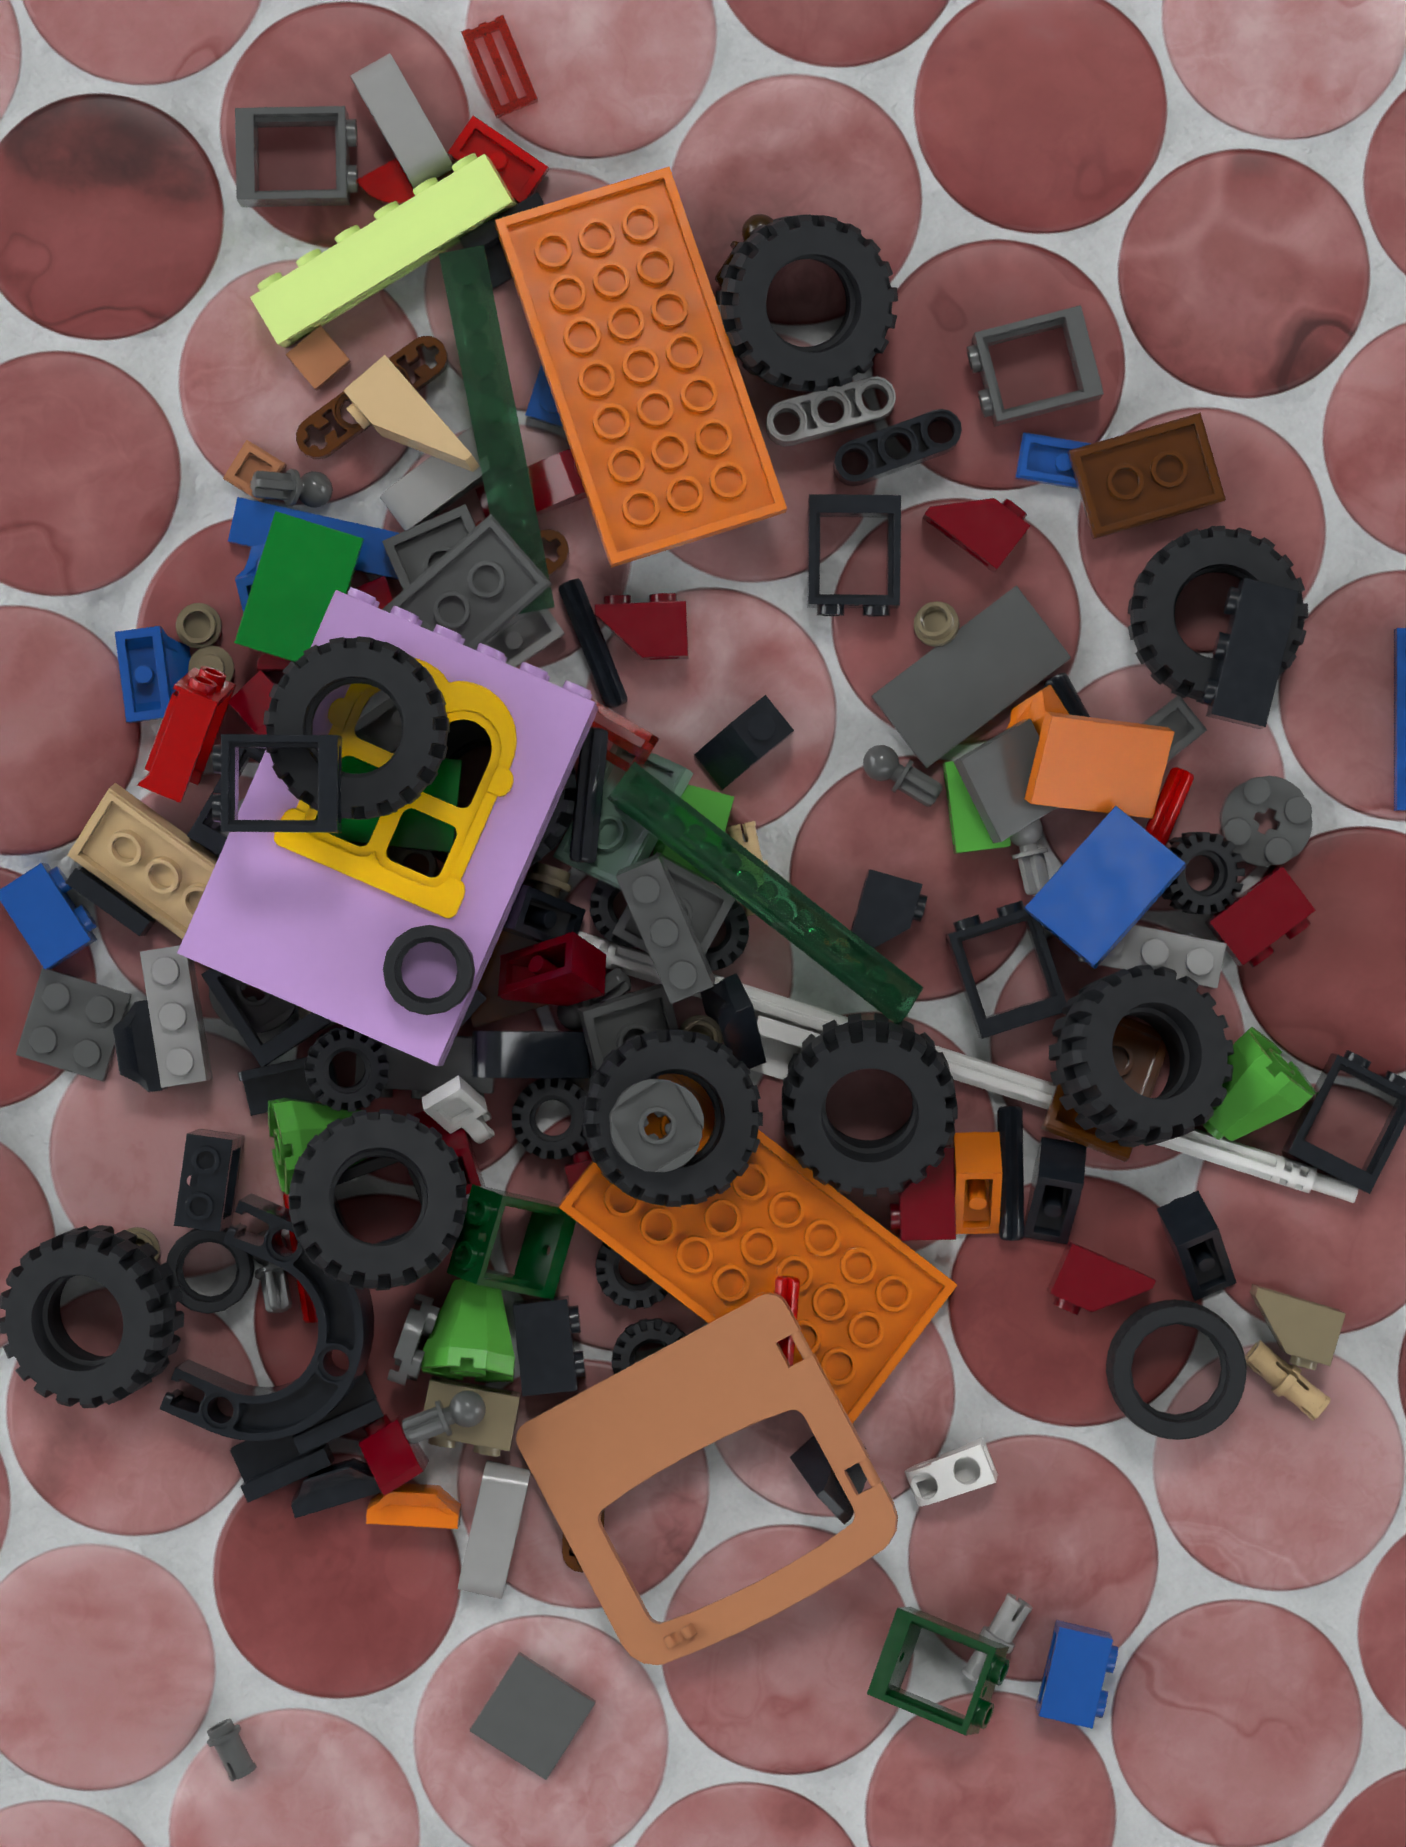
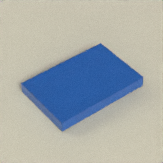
M1115 806L1025 906V910L1090 966L1096 969L1186 868V863Z

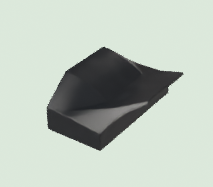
M737 973L723 978L719 983L714 984L713 987L701 991L705 1014L719 1024L724 1045L733 1051L732 1054L739 1061H743L748 1069L766 1063L753 1004Z
M148 1001L134 1002L126 1016L113 1027L119 1073L138 1083L148 1092L166 1090L168 1087L161 1088Z
M352 1458L332 1464L308 1475L294 1494L291 1507L294 1517L298 1518L381 1493V1490L368 1463Z

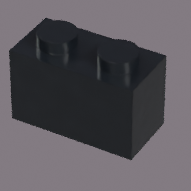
M569 1295L554 1297L553 1300L540 1298L514 1301L512 1306L522 1396L576 1391L578 1389V1379L586 1378L583 1351L574 1350L573 1333H581L578 1305L570 1306Z

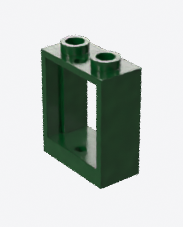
M472 1184L463 1228L454 1245L447 1273L476 1285L553 1300L576 1221L558 1208L559 1204ZM505 1206L532 1212L514 1274L487 1269ZM550 1246V1253L547 1255V1249Z
M898 1607L867 1694L965 1736L978 1734L980 1728L985 1729L991 1720L994 1703H991L990 1700L995 1686H1000L1007 1675L1010 1661L1006 1659L1009 1647L916 1608ZM922 1628L987 1654L966 1715L901 1689Z

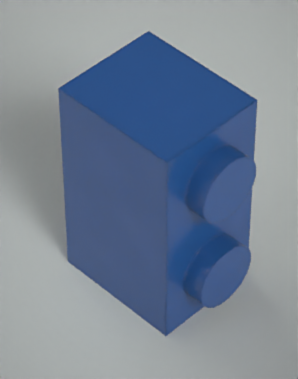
M40 863L1 888L0 901L43 968L50 970L95 942L97 938L92 930L97 925L83 904L76 907L67 894L72 887L65 883L67 877L58 866L51 869L49 864Z
M1056 1620L1035 1707L1040 1717L1093 1729L1095 1717H1103L1108 1698V1691L1102 1690L1106 1672L1113 1673L1118 1656V1646L1112 1645L1113 1638L1109 1632Z

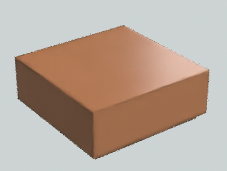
M321 325L286 354L316 391L351 362Z
M246 440L223 479L259 502L264 503L266 499L254 497L252 489H250L253 473L256 471L282 473L287 465Z

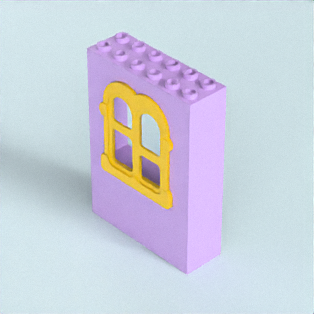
M350 587L347 594L335 590L311 647L323 645L334 638H357V636L388 642L414 657L428 670L434 678L437 687L442 692L446 702L445 708L449 723L463 719L476 722L485 729L490 737L492 745L491 757L471 804L466 808L456 807L422 792L421 796L413 803L403 806L395 813L380 816L369 843L362 847L329 833L230 832L177 953L432 1065L443 1066L597 714L598 707L596 702L591 700L593 696L590 694L591 691L582 686L565 680L563 687H559L548 682L550 678L548 672L526 662H522L519 669L506 664L508 658L505 657L504 653L482 643H479L476 650L463 645L465 639L461 638L462 635L436 624L433 632L421 627L423 621L419 619V616L397 606H393L390 613L379 609L380 602L376 601L375 597L353 587ZM348 684L335 689L322 700L313 719V735L342 736V758L353 756L379 768L394 755V753L359 739L355 734V727L364 706L373 695L381 691L380 689L367 684ZM265 750L238 812V820H315L318 811L310 808L311 806L302 800H298L288 791L287 785L282 779L278 778L272 768L274 765L272 758ZM407 809H416L454 826L457 831L454 844L441 873L437 877H427L395 863L387 857V848L403 812ZM425 925L447 928L461 937L472 952L475 966L472 988L464 1000L447 1012L432 1015L409 1012L395 1002L385 986L383 974L386 952L394 940L411 928ZM434 942L419 943L411 948L403 958L401 967L402 979L407 988L417 996L428 999L439 997L449 991L456 980V960L450 950L441 944Z

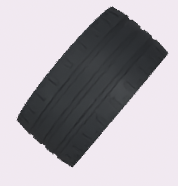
M1163 1300L1140 1308L1122 1323L1108 1349L1106 1376L1114 1401L1132 1423L1143 1431L1160 1438L1173 1440L1191 1439L1213 1431L1222 1425L1234 1412L1242 1398L1246 1383L1247 1368L1245 1354L1234 1330L1219 1315L1191 1301ZM1175 1324L1196 1328L1208 1336L1218 1351L1221 1366L1218 1387L1209 1400L1193 1411L1180 1414L1157 1411L1145 1403L1134 1387L1131 1372L1134 1353L1144 1337L1160 1327Z

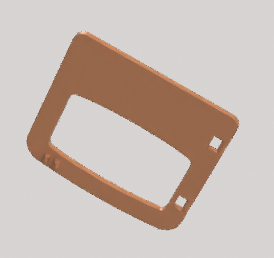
M767 1293L755 1298L525 1422L519 1428L516 1435V1442L522 1456L622 1646L631 1657L644 1664H666L733 1636L778 1614L836 1581L885 1549L897 1531L898 1514L894 1501L883 1481L881 1482L869 1459L870 1456L816 1355L810 1349L787 1301L777 1293ZM790 1335L803 1358L802 1361L793 1366H790L778 1341ZM789 1410H797L802 1413L855 1513L853 1522L831 1539L799 1559L727 1597L664 1622L654 1620L646 1609L602 1525L601 1513L629 1490L658 1472L732 1433ZM859 1463L871 1485V1488L859 1494L846 1469Z

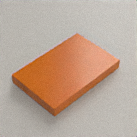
M1046 712L1024 799L1030 804L1102 813H1110L1117 806L1128 816L1153 819L1175 732L1168 727Z

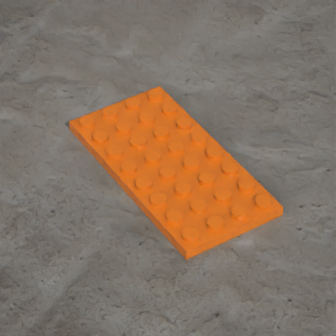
M670 166L496 219L495 227L610 567L613 568L786 513V503L732 346L725 332L721 315Z
M680 1074L657 1076L656 1079L670 1080L687 1088L699 1102L704 1116V1129L702 1130V1138L696 1153L699 1152L709 1140L714 1127V1108L709 1095L699 1083L687 1076ZM653 1112L647 1116L649 1124L644 1127L647 1135L655 1133L660 1139L666 1135L664 1126L669 1123L666 1115L657 1117ZM759 1129L757 1139L760 1142L756 1153L752 1152L747 1162L749 1167L744 1174L737 1176L730 1183L731 1187L723 1193L715 1194L707 1198L708 1201L696 1205L687 1204L681 1205V1207H666L633 1198L622 1192L614 1184H611L601 1174V1169L592 1160L557 1207L708 1324L763 1294L774 1293L775 1279L778 1276L799 1278L800 1290L797 1322L852 1424L957 1287L954 1281L828 1183L823 1185L814 1179L813 1171L809 1168H803L795 1157ZM796 1345L794 1347L793 1365L803 1360Z

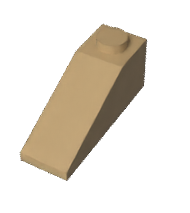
M386 355L381 357L343 390L352 402L346 408L347 411L363 429L371 424L385 438L471 472L480 467L469 450Z

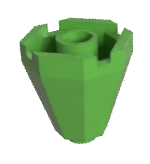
M1251 1027L1234 1043V1054L1227 1056V1064L1234 1067L1232 1081L1222 1084V1087L1227 1089V1095L1221 1105L1213 1107L1214 1115L1202 1125L1216 1139L1221 1140L1225 1136L1230 1141H1234L1299 1110L1313 1097L1316 1091L1292 1061L1287 1063L1280 1056L1282 1051L1271 1040Z
M290 1098L268 1101V1129L270 1137H274L275 1149H272V1156L282 1192L289 1194L295 1165L299 1156L301 1157L307 1148L310 1140L316 1134L319 1135L331 1122L338 1118L342 1120L350 1117L353 1112H348L347 1110L336 1111L322 1103ZM362 1159V1160H360V1161L354 1163V1164L351 1165L350 1167H352V1166L358 1164L359 1162H361V1161H363V1160H365V1159Z
M464 1279L454 1280L437 1317L432 1334L429 1335L423 1351H425L421 1364L423 1373L453 1380H463V1376L475 1377V1382L484 1383L514 1381L515 1356L501 1289L476 1285Z

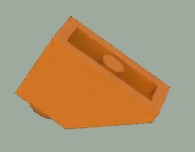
M999 1132L955 1133L953 1147L956 1234H999L1003 1174Z

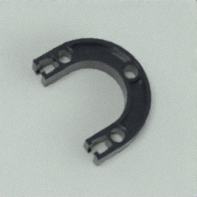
M251 1193L239 1200L235 1212L241 1215L248 1213L269 1225L268 1231L265 1236L246 1231L247 1226L241 1223L236 1226L230 1225L223 1242L283 1268L302 1284L313 1302L318 1319V1340L314 1356L298 1379L274 1387L248 1385L188 1359L175 1367L171 1380L176 1382L184 1380L204 1391L205 1397L199 1402L184 1397V1392L176 1389L171 1393L167 1392L165 1394L160 1410L224 1437L245 1441H269L284 1438L309 1428L334 1410L350 1394L361 1378L371 1353L374 1338V1310L369 1288L361 1290L349 1287V1284L338 1279L335 1281L324 1274V1271L318 1265L310 1261L305 1255L300 1242H298L295 1251L286 1248L281 1240L282 1230L286 1229L294 1233L289 1209ZM333 1350H341L347 1355L349 1359L348 1369H340L334 1364L332 1360ZM218 1397H224L231 1402L234 1409L233 1416L224 1415L219 1410L217 1404Z

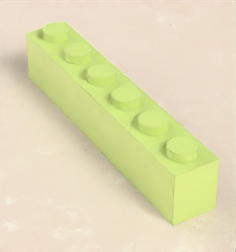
M475 153L465 156L452 166L454 172L440 181L436 177L424 181L413 189L415 195L413 198L401 205L394 201L383 206L374 213L376 220L362 229L358 225H354L344 230L335 237L337 244L323 253L320 249L312 250L296 261L298 268L287 275L282 276L281 272H278L261 281L257 285L259 292L250 298L276 343L284 348L291 346L309 335L318 326L327 324L460 243V237L515 206L517 203L491 159L485 154L477 157Z

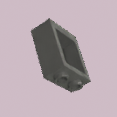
M345 106L235 108L236 197L241 207L350 205V193L358 192L357 165H350L349 147H357L358 136L356 119H349ZM335 126L336 189L259 191L258 128Z
M1081 305L975 332L972 337L973 345L966 347L972 373L980 372L984 385V390L978 391L984 418L992 416L994 427L1100 400L1104 395ZM1062 327L1078 391L1004 410L988 346Z

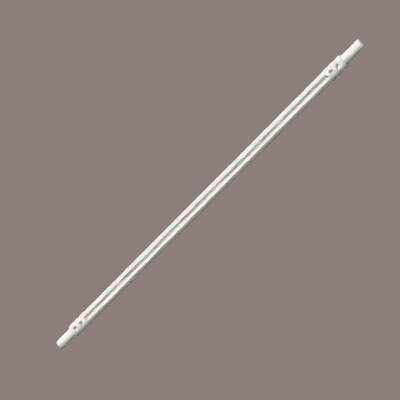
M579 931V936L606 954L607 969L621 968L627 975L655 984H661L649 953L621 946L609 940ZM713 974L715 977L714 984L719 983L724 978ZM742 983L753 1004L755 1016L757 1017L758 1015L818 1034L823 1033L822 1025L834 1019L838 1025L848 1022V1017ZM700 992L692 995L701 998ZM935 1045V1049L938 1052H943L954 1080L1048 1110L1056 1086H1053V1083ZM1195 1128L1194 1131L1186 1135L1156 1144L1308 1194L1311 1190L1354 1203L1359 1190L1345 1181L1317 1173V1167L1230 1141L1226 1138L1218 1140L1210 1133Z

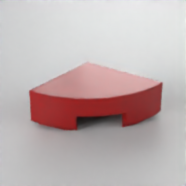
M397 158L357 179L359 186L368 196L386 204L397 201L401 205L415 196L413 187Z

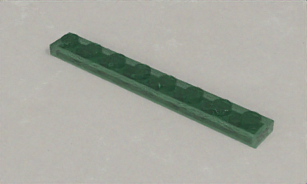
M484 245L439 253L489 513L495 517L550 581ZM551 586L518 615L555 608Z
M636 762L631 764L607 797L610 802L892 1022L899 1024L907 1017L924 987Z

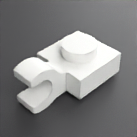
M459 1075L421 1097L424 1111L450 1134L462 1127L478 1144L495 1136L494 1131L485 1123L491 1119L485 1098Z

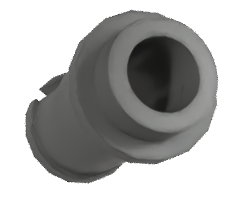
M226 1719L207 1730L209 1736L207 1744L209 1747H215L229 1775L230 1781H234L250 1774L257 1766L251 1759L239 1735L241 1731L240 1725H234L231 1719Z

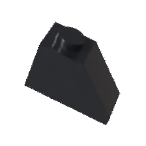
M764 695L694 755L723 790L793 734L794 729L768 697Z
M868 869L843 957L854 960L910 929L912 920L921 922L928 898L927 895L920 894L923 884Z
M522 884L502 930L539 943L571 932L578 934L586 910Z
M1041 1138L1031 1180L1024 1221V1237L1068 1244L1084 1186L1086 1146L1066 1140Z
M1199 1191L1176 1198L1170 1203L1157 1208L1165 1235L1195 1301L1237 1283L1219 1228Z
M813 1436L791 1455L790 1459L816 1496L845 1525L852 1518L854 1513L853 1507L818 1441ZM859 1463L846 1469L859 1494L862 1492L867 1478Z

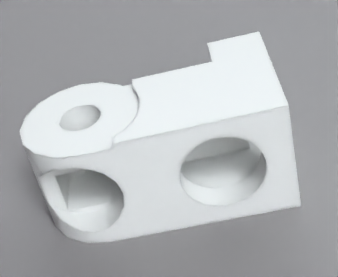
M983 1437L968 1442L965 1446L940 1454V1457L916 1464L904 1471L918 1506L933 1504L996 1483L998 1477Z

